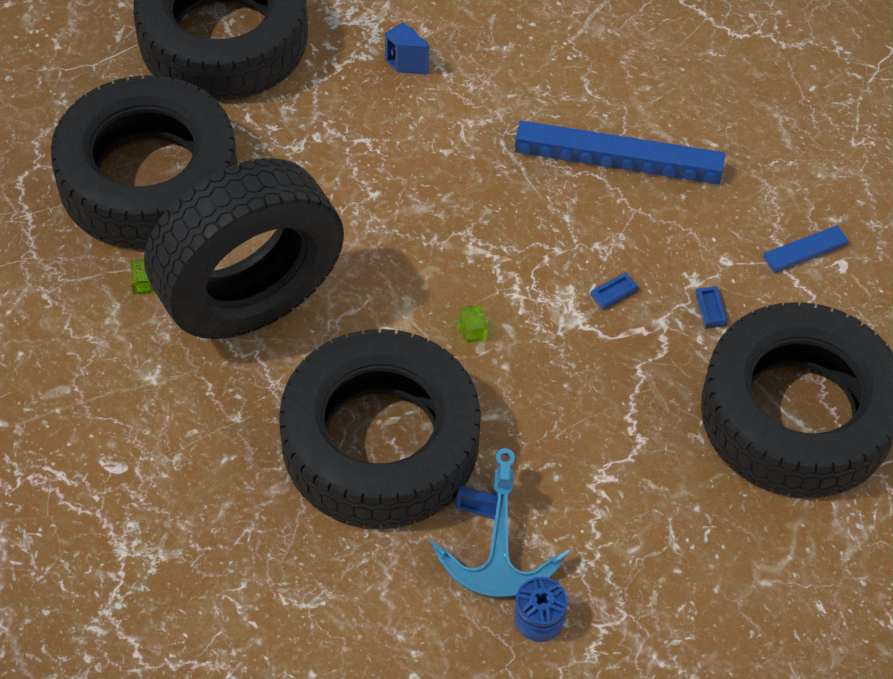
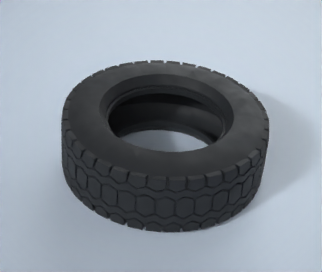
M134 0L133 4L138 46L144 63L150 72L156 75L158 79L159 76L172 77V80L176 78L186 81L187 84L191 83L209 93L216 101H221V98H224V101L236 100V96L242 99L250 97V93L254 96L264 92V88L268 90L276 86L277 83L287 78V75H290L298 66L307 45L308 19L306 0ZM233 1L251 5L265 16L263 21L250 32L226 39L197 37L187 33L178 25L189 11L208 3Z
M142 75L129 77L128 81L126 78L114 80V84L108 82L101 85L100 90L96 87L87 92V96L83 95L63 114L56 126L51 144L52 168L61 202L68 215L77 226L87 234H91L92 237L100 241L104 240L105 243L114 246L118 243L119 247L132 248V245L134 249L147 248L146 244L156 223H159L158 220L165 211H169L168 208L177 199L181 200L180 196L190 188L195 189L194 185L205 178L209 180L210 175L220 170L224 172V168L238 165L234 131L229 117L223 107L220 106V103L211 97L209 93L191 83L187 84L186 81L176 78L172 80V77L159 76V79L156 75H144V79H142ZM139 138H168L182 144L192 153V158L183 171L172 179L154 185L127 186L119 184L107 178L99 170L102 161L110 151L123 143Z
M263 158L255 159L254 162L253 160L241 162L239 166L235 164L224 168V172L220 170L210 175L209 180L205 178L195 184V189H188L180 196L181 200L177 199L168 208L169 211H165L158 220L159 223H156L152 230L144 253V268L148 280L166 311L179 328L199 338L222 339L224 337L225 339L263 328L265 324L269 325L279 320V316L282 318L293 311L291 308H297L305 301L304 298L308 299L317 290L315 287L319 288L325 281V276H328L340 256L339 253L342 250L344 229L336 209L315 179L304 168L284 159ZM276 229L269 240L247 258L226 268L214 270L227 254L245 241Z
M798 302L784 303V305L779 303L769 305L768 308L765 306L754 310L753 313L750 312L741 317L740 320L738 319L726 330L711 355L701 398V413L707 436L710 438L715 451H718V455L726 464L729 463V467L738 475L743 473L742 478L752 484L757 482L758 487L767 491L773 488V493L787 496L789 492L790 497L804 498L805 494L807 498H821L822 494L823 497L836 495L838 492L848 491L868 479L880 467L892 447L893 352L889 346H886V342L878 334L874 335L875 331L865 323L861 326L862 321L851 315L847 318V313L835 308L831 312V307L819 304L815 308L814 303L801 302L799 306ZM802 366L814 369L830 377L842 388L851 404L852 418L841 427L823 433H803L791 430L778 424L766 415L754 397L751 384L761 374L777 367Z
M378 329L364 330V334H362V331L348 333V338L346 335L334 338L332 343L330 341L318 347V351L315 349L305 360L303 359L295 369V372L293 371L285 386L280 405L279 424L282 454L288 474L297 490L312 506L317 507L320 512L329 517L332 515V519L342 523L348 521V525L361 528L365 524V528L379 529L382 525V529L397 528V524L400 527L414 524V520L416 523L429 518L430 514L433 516L444 509V506L449 505L456 498L459 487L466 486L473 472L478 456L481 412L478 394L472 379L462 364L456 358L454 359V356L446 349H442L440 345L431 340L427 343V338L414 334L412 337V333L400 330L395 334V330L381 329V333L378 332ZM387 393L404 397L417 404L428 415L434 430L425 445L411 456L391 463H369L355 459L341 451L327 433L328 425L336 412L351 400L368 394Z

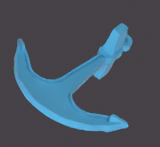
M502 448L496 454V463L499 467L495 470L494 491L498 495L488 560L482 566L468 568L463 566L447 550L432 540L429 541L439 562L458 584L473 593L491 598L516 597L520 586L527 580L535 577L550 578L558 570L565 557L571 552L568 549L529 572L520 571L511 564L508 552V495L513 491L514 471L510 467L514 464L515 456L513 451L508 448ZM507 455L510 459L504 462L501 460V457Z

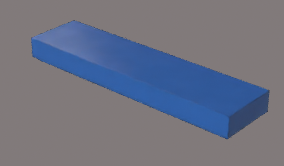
M836 225L765 252L763 258L771 270L776 273L846 246L849 240L839 226Z

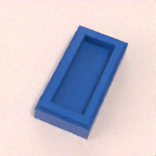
M625 272L592 290L590 296L602 310H605L638 292L639 287Z
M718 287L696 289L695 295L705 329L727 326L728 321Z
M460 486L455 508L495 519L498 496Z

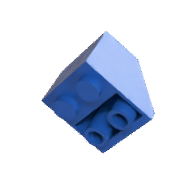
M404 22L385 32V61L395 71L424 75L429 73L430 46L425 39H422L413 28Z

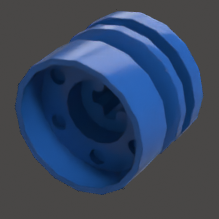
M535 577L527 580L520 586L516 594L514 623L517 631L522 636L534 642H545L554 639L561 632L567 610V595L564 588L557 581L548 577Z

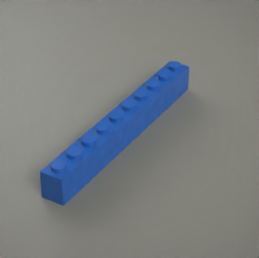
M521 120L519 121L515 141L516 153L719 185L725 160V152Z

